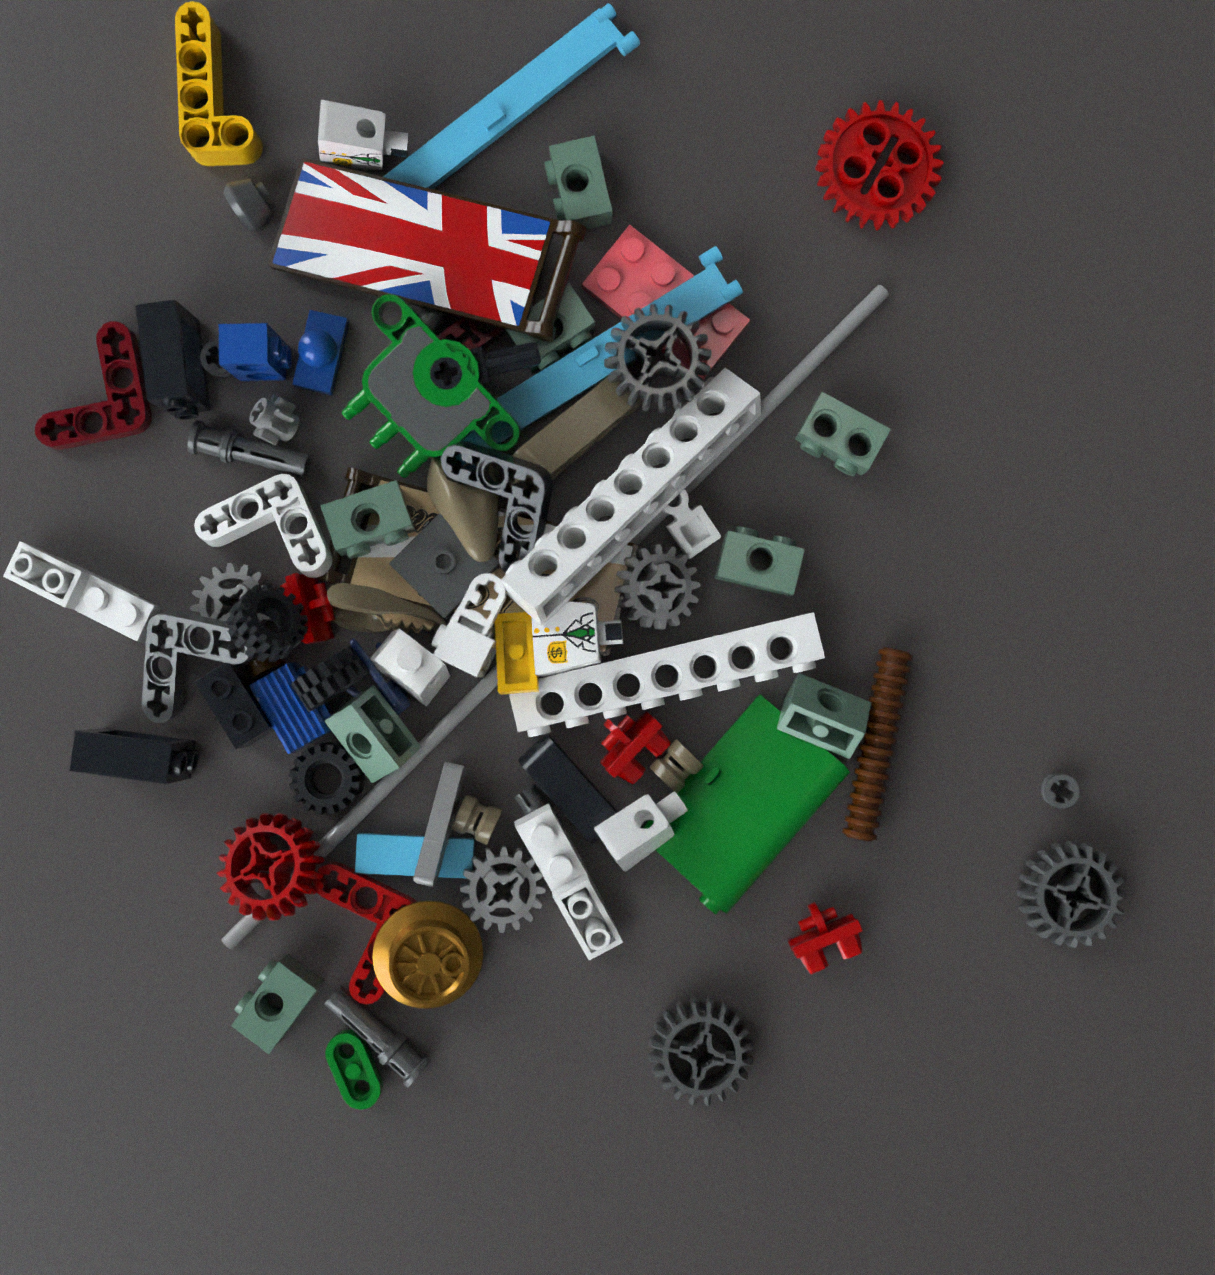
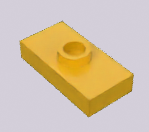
M527 612L498 614L494 622L498 693L502 695L539 692V677L535 675L531 616Z

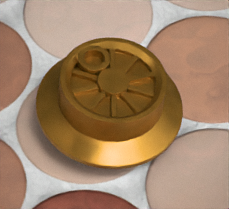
M440 901L415 902L393 913L380 928L373 947L374 971L383 989L400 1003L415 1008H437L450 1004L463 996L476 981L483 962L482 939L474 922L459 908Z

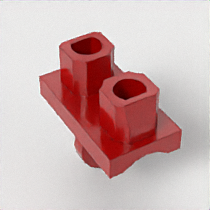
M293 573L285 576L286 583L281 585V587L285 588L283 595L287 597L292 593L296 596L292 602L295 605L301 603L304 610L300 615H307L308 622L304 625L308 627V630L301 642L311 644L334 639L330 622L336 619L332 609L333 605L328 601L325 583H318V580L315 578L307 577L304 574Z
M647 711L636 722L626 715L618 725H615L608 718L603 725L611 733L601 744L609 752L601 759L600 763L612 777L616 778L618 775L633 785L646 770L634 758L645 746L654 756L658 757L670 746L671 742L661 730L663 726Z
M815 902L807 905L811 916L797 922L802 932L814 927L816 928L787 940L796 958H800L810 974L821 971L829 966L822 948L836 943L843 959H849L863 952L858 934L863 930L858 919H855L853 914L850 913L825 924V922L838 917L834 907H830L820 912Z

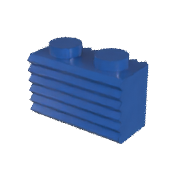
M289 662L249 685L288 754L295 753L332 732L324 721L334 713L328 702L310 712L307 711L291 686L292 682L309 670L305 665L300 667L297 662Z

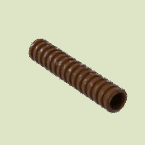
M887 647L878 649L881 659L875 663V666L879 667L878 673H873L876 684H872L870 688L874 691L873 697L869 696L868 701L872 704L869 711L867 729L863 736L865 738L864 744H859L862 754L856 758V761L860 762L859 768H854L857 779L852 780L851 785L855 786L854 792L849 793V797L853 798L852 804H847L850 814L844 818V821L848 822L847 827L842 828V833L845 836L868 842L877 840L878 836L874 834L875 828L880 826V823L876 821L877 816H882L879 806L884 804L885 801L881 796L882 792L887 791L884 781L889 780V775L886 774L887 768L892 766V763L888 761L889 756H894V751L891 750L892 744H896L897 739L893 738L894 732L899 731V727L896 726V720H901L898 710L904 706V703L900 702L901 696H906L903 685L908 684L909 680L905 678L906 672L910 673L911 667L907 665L908 661L913 660V655L910 652Z

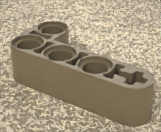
M606 378L522 445L513 456L546 468L551 474L554 483L559 473L628 418L641 406L644 400L639 398L637 403L631 407L628 405L630 391L620 397L616 394V388L622 381L609 383ZM533 476L526 480L515 479L513 483L515 484L519 481L529 483L532 487L531 492L539 489V486L533 483Z

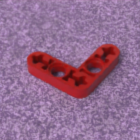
M336 861L328 862L317 871L323 875H329L336 871L339 873L337 876L339 882L348 885L352 879H355L357 883L352 887L348 899H346L342 895L347 889L336 885L330 890L326 887L328 881L325 878L313 879V885L318 890L317 894L377 924L349 983V991L354 1000L365 1005L372 1004L379 1000L385 990L377 977H375L373 985L378 990L371 989L368 994L362 991L363 984L359 982V979L365 980L373 968V947L376 936L384 922L395 913L392 911L393 908L399 909L402 905H409L417 901L411 896L362 873H355V869ZM362 887H371L376 891L378 900L375 906L366 908L359 904L357 892ZM368 960L372 965H366V961Z

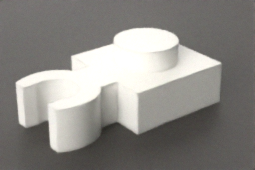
M684 489L678 494L679 501L674 507L667 505L662 512L672 515L675 519L666 527L682 552L688 556V559H691L720 539L721 535L701 505H696L692 509L688 507L689 496Z

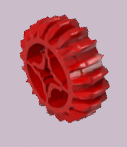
M263 813L260 815L259 820L252 817L246 819V828L239 826L233 828L237 839L223 841L230 850L228 854L218 856L222 862H226L225 869H221L216 873L219 877L227 878V881L219 888L223 892L231 893L227 903H230L232 906L240 905L239 913L242 915L252 914V918L255 920H265L268 918L270 921L280 920L282 914L291 917L296 914L295 906L304 908L308 905L305 893L315 895L318 890L312 885L313 879L318 880L324 877L321 872L315 871L316 865L323 863L325 860L322 856H314V852L319 849L321 844L319 841H309L313 831L310 828H301V820L296 818L289 820L287 815L278 813L275 817L272 814ZM273 835L281 836L287 841L291 849L288 851L278 850L275 844H271L269 837ZM294 868L293 876L290 880V873ZM254 882L263 883L265 889L270 890L273 898L265 899L261 897L251 884Z

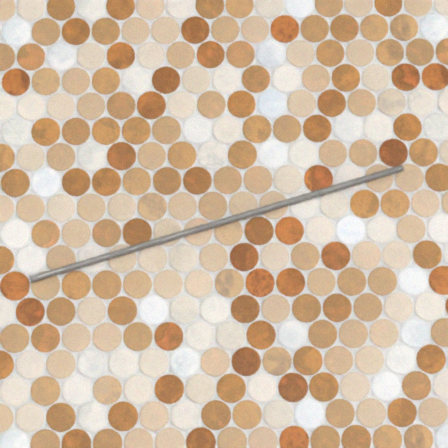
M878 284L761 401V415L685 488L688 495L889 296L885 287ZM678 495L668 504L669 506L674 507L679 501ZM661 511L630 542L638 546L669 514ZM497 665L418 742L421 748L405 764L384 776L319 841L321 846L314 852V856H322L324 859L498 686ZM294 868L290 873V880L293 876ZM269 891L263 898L270 899L273 897ZM252 914L245 915L221 939L222 942L229 949H234L262 920H255L252 918Z

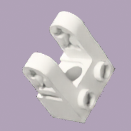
M485 573L473 579L448 626L441 624L432 641V646L436 647L433 656L475 677H485L496 654V641L493 640L495 627L492 626L507 596V591L499 577ZM491 581L495 583L494 590L499 595L496 600L490 598L487 600L483 609L491 611V614L486 619L477 611L467 610L470 602L478 607L482 595L477 589L480 585L487 586Z

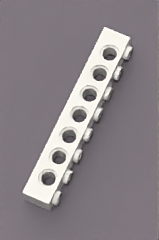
M724 368L716 377L707 379L703 389L695 395L691 402L682 403L681 408L675 411L673 417L662 428H656L651 432L646 443L634 454L627 455L620 463L619 468L607 480H602L596 484L591 495L583 503L571 508L564 516L563 521L551 533H546L539 538L534 549L526 557L514 562L508 568L506 575L501 579L508 596L543 626L761 415L760 392L727 368ZM711 413H719L718 415H715V416H710V415H709V414H711ZM686 438H691V439H693V440L688 441V442H683V441H681V440L686 439ZM666 464L662 468H654L655 465ZM630 490H639V492L633 495L626 494ZM603 516L612 517L611 519L604 522L597 521L599 518ZM574 543H584L577 549L569 548ZM549 569H554V570H556V571H555L552 575H550V576H546V577L540 576V575H541L544 571H546V570H549Z
M812 612L539 678V692L509 694L517 731L527 730L528 737H534L550 733L551 724L565 721L566 728H571L589 723L588 715L603 712L604 719L627 714L625 706L641 703L642 710L665 705L663 697L679 694L680 701L702 696L701 688L717 685L718 692L740 687L739 679L753 675L756 682L779 677L777 670L792 666L793 673L817 668L815 660L824 659L825 655L815 614ZM777 637L783 638L789 645V653L782 660L774 658L770 652V644ZM739 646L747 648L752 655V661L745 669L737 668L732 662V653ZM699 656H708L714 662V672L708 678H700L694 672L693 665ZM664 664L672 666L677 673L676 682L667 688L661 687L655 679L656 670ZM624 674H633L639 680V690L633 696H623L617 689V681ZM594 683L600 687L602 698L599 703L589 706L580 700L579 691L584 684ZM549 692L558 693L564 701L562 711L556 715L548 714L542 708V699Z

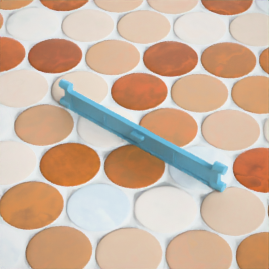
M606 4L601 9H597L383 177L434 189L615 47L618 48L623 56H626L640 45L639 38L633 31L629 32L626 36L621 34L611 22L617 17V14L611 4Z
M714 246L698 256L705 270L645 306L642 310L645 316H649L650 305L656 304L658 308L657 314L664 315L666 306L671 305L673 306L672 317L676 319L680 312L685 311L688 313L684 323L688 326L691 322L700 321L733 301L743 293V290L736 279L729 284L726 283L716 266V263L723 260V257L717 246ZM634 314L629 316L633 322L636 321ZM621 322L497 398L504 408L516 419L521 431L607 378L608 374L616 370L604 367V359L614 356L605 351V344L607 342H617L611 337L612 328H619L625 331ZM648 331L640 334L636 339L639 340L642 337L649 341H655L660 339L665 331ZM628 348L624 356L626 366L638 359L634 357L635 352ZM499 421L492 428V436L495 441L502 443L513 436V428L509 423ZM475 430L463 440L492 449ZM461 453L456 455V460H459L461 462L462 467L463 465L467 464V462H464L462 460Z

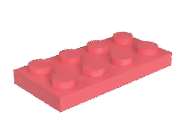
M629 224L584 280L582 289L621 319L623 316H631L636 308H644L691 279L694 275ZM730 303L698 321L700 326L694 336L706 334L708 337L707 343L700 348L711 350V358L701 361L711 367L710 372L750 322L749 318ZM677 338L672 352L677 359L681 360V366L689 370L690 357L684 343ZM698 375L703 380L707 377V375Z

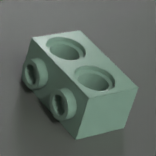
M821 392L798 431L795 440L802 443L800 448L806 453L817 458L824 455L835 461L834 467L849 476H855L856 473L862 476L870 469L891 429L832 396ZM816 420H825L831 425L832 435L830 437H822L816 433L814 429V422ZM858 438L864 442L866 446L864 456L854 455L850 451L848 446L849 439Z

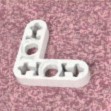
M289 474L275 475L202 511L195 520L196 534L212 547L224 546L276 521L292 562L302 574L310 578L321 577L328 572L332 565L331 552L304 489ZM287 487L289 489L287 492L288 498L282 500L280 498L282 496L281 489ZM264 496L269 498L268 502L272 507L269 508L268 504L263 500ZM257 502L259 505L257 514L250 519L241 518L242 508L247 503ZM228 514H230L232 518L237 522L235 525H232L230 523L232 519L228 516ZM295 518H307V527L303 532L299 534L290 533L289 526ZM218 521L220 523L217 525L218 532L212 534L210 532L213 529L212 523ZM309 544L317 554L314 565H310L307 562L309 555L302 545Z

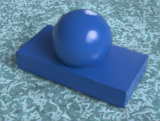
M309 310L304 334L298 342L299 357L292 383L294 387L333 395L350 322L348 318Z

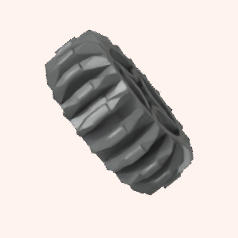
M651 304L649 316H645L641 308H636L634 310L635 322L627 316L621 318V325L625 331L619 328H612L611 337L617 342H607L605 344V351L614 356L604 359V367L616 369L608 374L607 379L609 383L622 381L616 388L617 396L620 397L628 391L631 392L628 398V405L633 407L638 399L641 398L644 400L642 407L644 412H649L651 402H658V412L664 413L666 401L670 400L675 410L681 408L680 394L689 402L694 399L695 394L690 386L695 389H703L705 382L698 375H708L711 367L701 361L710 359L712 354L711 350L700 348L707 343V335L700 334L694 336L700 326L698 321H693L686 326L684 323L687 319V312H680L676 319L672 317L673 306L667 305L664 315L657 314V305ZM648 331H665L660 339L655 341H649L642 337L639 340L636 339L637 336ZM677 338L684 343L690 357L689 370L681 366V360L677 359L672 352ZM666 345L664 362L659 361L650 371L651 356L647 355H658ZM627 348L635 352L634 357L638 358L643 364L638 380L632 377L626 367L624 356ZM660 376H666L673 380L675 378L680 379L679 382L669 387H648Z
M1069 840L1066 841L1064 848L1059 843H1052L1050 846L1051 855L1045 850H1037L1040 862L1026 861L1027 867L1032 870L1030 876L1026 874L1018 875L1021 881L1027 883V888H1020L1016 891L1019 897L1027 899V901L1018 906L1021 912L1030 914L1026 919L1027 925L1032 928L1037 927L1036 934L1043 939L1050 936V942L1056 946H1061L1065 941L1066 946L1077 948L1079 940L1087 947L1092 946L1093 934L1101 940L1107 939L1103 928L1105 926L1112 929L1118 928L1116 921L1112 920L1114 913L1118 915L1125 914L1124 909L1117 906V900L1128 898L1125 892L1116 889L1125 882L1123 877L1113 875L1118 868L1116 863L1112 861L1105 862L1106 853L1100 850L1093 852L1092 845L1082 843L1078 847L1076 842ZM1072 864L1071 868H1066L1064 875L1060 879L1049 880L1057 870ZM1089 870L1092 872L1097 883V896H1094L1089 888L1091 878L1088 876ZM1061 889L1067 892L1068 890H1076V893L1084 896L1085 899L1078 897L1066 898V895L1057 890ZM1045 892L1050 893L1054 899L1052 910L1056 912L1054 919L1050 917L1046 909ZM1092 909L1085 918L1072 923V921H1077L1079 914L1083 910Z
M693 996L690 1000L691 1008L685 1009L683 1002L679 1000L676 1002L678 1014L674 1015L668 1009L663 1011V1017L668 1024L657 1021L654 1023V1030L660 1036L649 1037V1046L656 1050L648 1053L649 1062L657 1064L652 1069L653 1076L655 1078L664 1077L661 1081V1088L666 1091L674 1087V1099L678 1101L685 1093H688V1103L693 1106L697 1102V1096H703L704 1104L709 1107L712 1102L710 1095L717 1093L719 1100L724 1102L726 1100L725 1088L728 1087L735 1093L739 1091L735 1078L741 1080L748 1079L749 1074L742 1066L753 1065L754 1059L752 1055L746 1052L754 1049V1043L752 1039L745 1038L750 1033L748 1025H738L741 1020V1015L738 1011L732 1012L727 1016L729 1006L726 1002H722L714 1010V1000L712 997H707L704 1007H699L697 997ZM698 1022L693 1034L678 1036L677 1039H673L682 1028ZM712 1024L721 1027L732 1039V1050L726 1049L723 1044L712 1040ZM703 1038H705L709 1053L706 1054L704 1052L705 1056L699 1057L697 1064L693 1048L695 1047L698 1050L697 1045L703 1044ZM669 1052L678 1053V1058L685 1059L690 1063V1077L682 1074L673 1066L668 1056ZM727 1063L719 1073L704 1078L706 1071L710 1067L724 1066Z

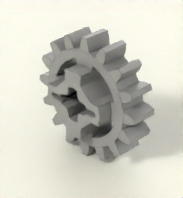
M661 544L650 545L649 551L646 548L636 549L637 559L626 557L624 562L629 569L627 571H617L616 574L624 580L623 585L615 587V592L624 593L625 596L618 603L619 607H630L631 610L627 618L629 620L640 618V627L650 628L653 624L655 629L662 630L666 628L667 623L669 626L680 625L678 615L689 617L692 613L687 604L698 603L699 600L691 594L692 589L700 587V583L691 581L690 577L697 571L696 567L686 568L685 563L688 556L682 554L675 557L676 547L673 546L665 547L663 551ZM670 567L675 572L676 576L670 571ZM643 569L644 573L637 580L640 571ZM654 583L669 586L666 589H661V591L646 589L647 586H652ZM638 596L645 602V607L639 601ZM676 596H677L676 601H675L674 604L672 605V601H673V600L676 598Z
M227 563L226 572L215 566L212 568L213 579L204 576L200 578L201 583L205 586L203 591H192V594L200 598L199 604L190 606V610L200 612L203 617L227 622V618L231 615L229 611L233 607L230 603L231 599H240L254 585L260 584L263 587L262 583L266 575L262 572H257L252 576L253 567L245 564L241 567L240 572L237 564ZM231 580L244 581L242 584L239 583L235 588L231 589L223 585ZM212 599L214 600V611H215L213 614H212V610H211V602H212ZM257 613L261 624L269 630L265 623L267 620H273L262 613ZM206 630L204 637L211 639L209 632ZM238 638L231 640L232 644H234ZM223 641V645L229 643L230 641Z
M501 845L499 854L494 855L493 851L488 847L485 849L486 859L482 861L477 856L472 858L473 864L476 867L474 871L471 869H464L463 875L470 880L469 883L460 885V892L470 895L462 901L463 908L473 906L474 909L470 914V919L475 921L483 917V929L488 930L492 923H497L499 933H504L506 924L511 923L517 931L520 929V918L524 917L529 922L533 920L532 914L529 911L531 907L542 908V903L536 898V894L545 893L546 888L541 884H536V881L540 880L543 875L540 870H530L535 864L532 856L524 861L521 860L522 850L520 848H517L513 855H508L506 845ZM500 863L514 865L509 870H496L493 865ZM479 877H481L486 883V892L478 900L476 886ZM527 877L529 888L524 901L519 895V889ZM498 881L503 885L510 882L509 889L511 893L507 896L499 893L496 896L494 884ZM496 908H510L512 912L506 914L493 913Z

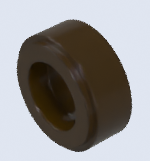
M255 658L247 664L245 671L250 681L254 683L284 666L286 662L284 658H279L275 662H270L269 658L264 662L258 661Z

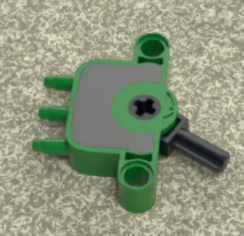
M388 294L378 298L372 307V318L392 343L368 365L363 374V389L348 402V405L342 410V415L347 420H351L360 414L371 402L380 410L388 421L376 431L369 443L375 449H379L400 432L415 448L397 469V473L402 478H407L411 473H414L430 457L442 456L443 451L447 447L462 442L474 430L495 450L503 451L515 446L520 440V425L491 392L482 385L491 383L490 376L539 365L541 357L537 343L529 342L484 353L483 347L469 349L460 342L448 339L440 340L439 336L414 309L398 296ZM389 304H399L402 309L401 320L395 325H387L383 319L384 309ZM448 363L449 367L458 370V375L452 377L453 384L448 385L446 380L439 379L438 373L444 371L443 364ZM499 421H505L513 428V438L506 444L498 443L492 436V428Z

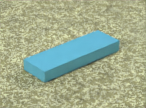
M358 833L355 873L414 876L425 836ZM449 838L439 877L467 879L463 875L464 869L473 870L474 868L472 858L474 857L475 838Z

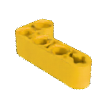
M194 1L186 2L179 7L175 16L180 141L195 161L204 166L247 165L254 163L260 158L263 151L262 140L251 123L242 116H224L220 30L204 5ZM194 33H197V36L199 37V39H200L201 41H199V40L197 39V37L195 36ZM206 61L204 67L199 70H193L197 63ZM208 99L205 106L194 109L198 101ZM248 135V139L244 144L234 145L235 140L239 136ZM206 136L209 137L206 145L199 148L196 147L199 139Z

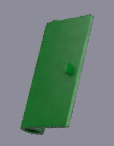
M760 694L703 758L701 763L704 766L698 773L690 774L685 779V786L677 795L688 811L670 823L675 835L656 849L664 859L702 893L699 900L714 914H717L720 910L728 914L850 773L849 769L826 749L777 730L781 711ZM649 820L642 829L650 828L654 821Z

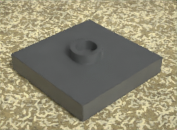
M440 513L389 563L444 619H447L459 607L475 577L485 573L492 574L500 566L499 561L494 556L486 562L474 560L467 553L449 523Z

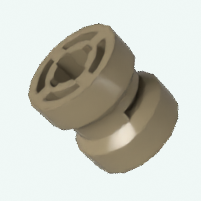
M675 739L668 747V753L663 758H657L649 768L666 785L678 793L685 786V779L690 774H697L704 765ZM672 758L685 769L683 772L671 761Z
M467 794L455 817L451 830L460 834H472L475 836L476 841L487 845L503 809L494 805L486 807L479 803L478 798ZM483 812L484 814L479 822V825L477 829H475L474 827L480 816V813Z

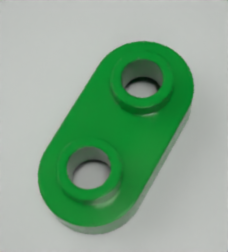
M342 1030L336 1033L326 1047L325 1056L345 1103L354 1109H367L377 1102L382 1092L383 1082L364 1040L353 1030ZM346 1043L352 1045L354 1054H345L342 1051V1045ZM366 1080L370 1085V1089L366 1091L359 1089L357 1081Z

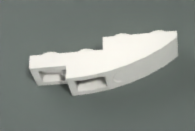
M21 541L3 577L65 608L73 609L141 643H146L148 621L152 616L159 614L162 609L139 597V594Z
M548 803L514 821L515 828L551 889L556 904L588 960L623 943V939L588 870L550 804Z

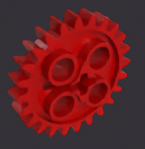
M879 100L875 111H871L867 102H863L859 115L852 108H849L845 115L846 121L837 117L832 126L834 131H826L823 138L826 144H820L817 155L824 158L818 160L815 166L816 171L824 173L819 177L817 185L822 187L829 186L823 196V200L826 201L833 198L837 200L833 208L834 213L839 212L843 208L848 211L845 222L848 223L856 215L860 217L859 226L862 229L868 220H873L876 231H879L884 220H887L889 226L893 229L899 222V216L906 223L910 222L914 216L913 210L920 214L926 207L925 201H931L936 192L932 187H937L942 179L935 172H938L944 164V161L934 159V157L938 155L942 147L941 145H930V141L936 134L935 130L925 133L921 130L925 124V118L919 119L915 123L911 120L914 109L910 108L904 115L899 114V103L895 102L890 111H885L883 101ZM864 135H875L879 139L880 144H869L865 141ZM892 137H896L897 143L870 190L865 195L861 194L862 186ZM897 154H908L912 158L913 164L907 165L902 163L898 159ZM844 168H856L860 172L861 177H849L845 173ZM878 187H889L893 191L894 197H883L879 193Z

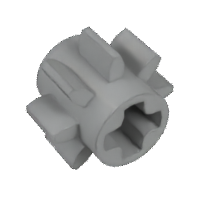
M275 394L272 395L270 400L261 398L254 405L249 418L250 423L256 426L253 435L273 445H277L279 439L284 442L289 441L299 426V417L292 413L296 405Z

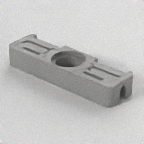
M446 761L444 763L413 881L417 884L433 888L437 887L440 869L452 831L451 828L457 812L456 809L464 778L467 773L463 765Z

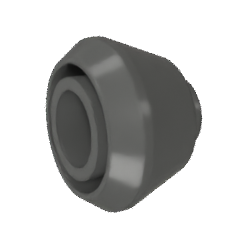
M251 179L226 184L223 194L230 207L248 231L258 232L272 214L269 205L275 202L262 181L256 185Z

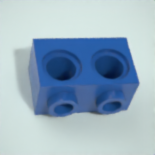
M268 323L219 324V365L239 381L286 380V369H290L292 365L291 349Z

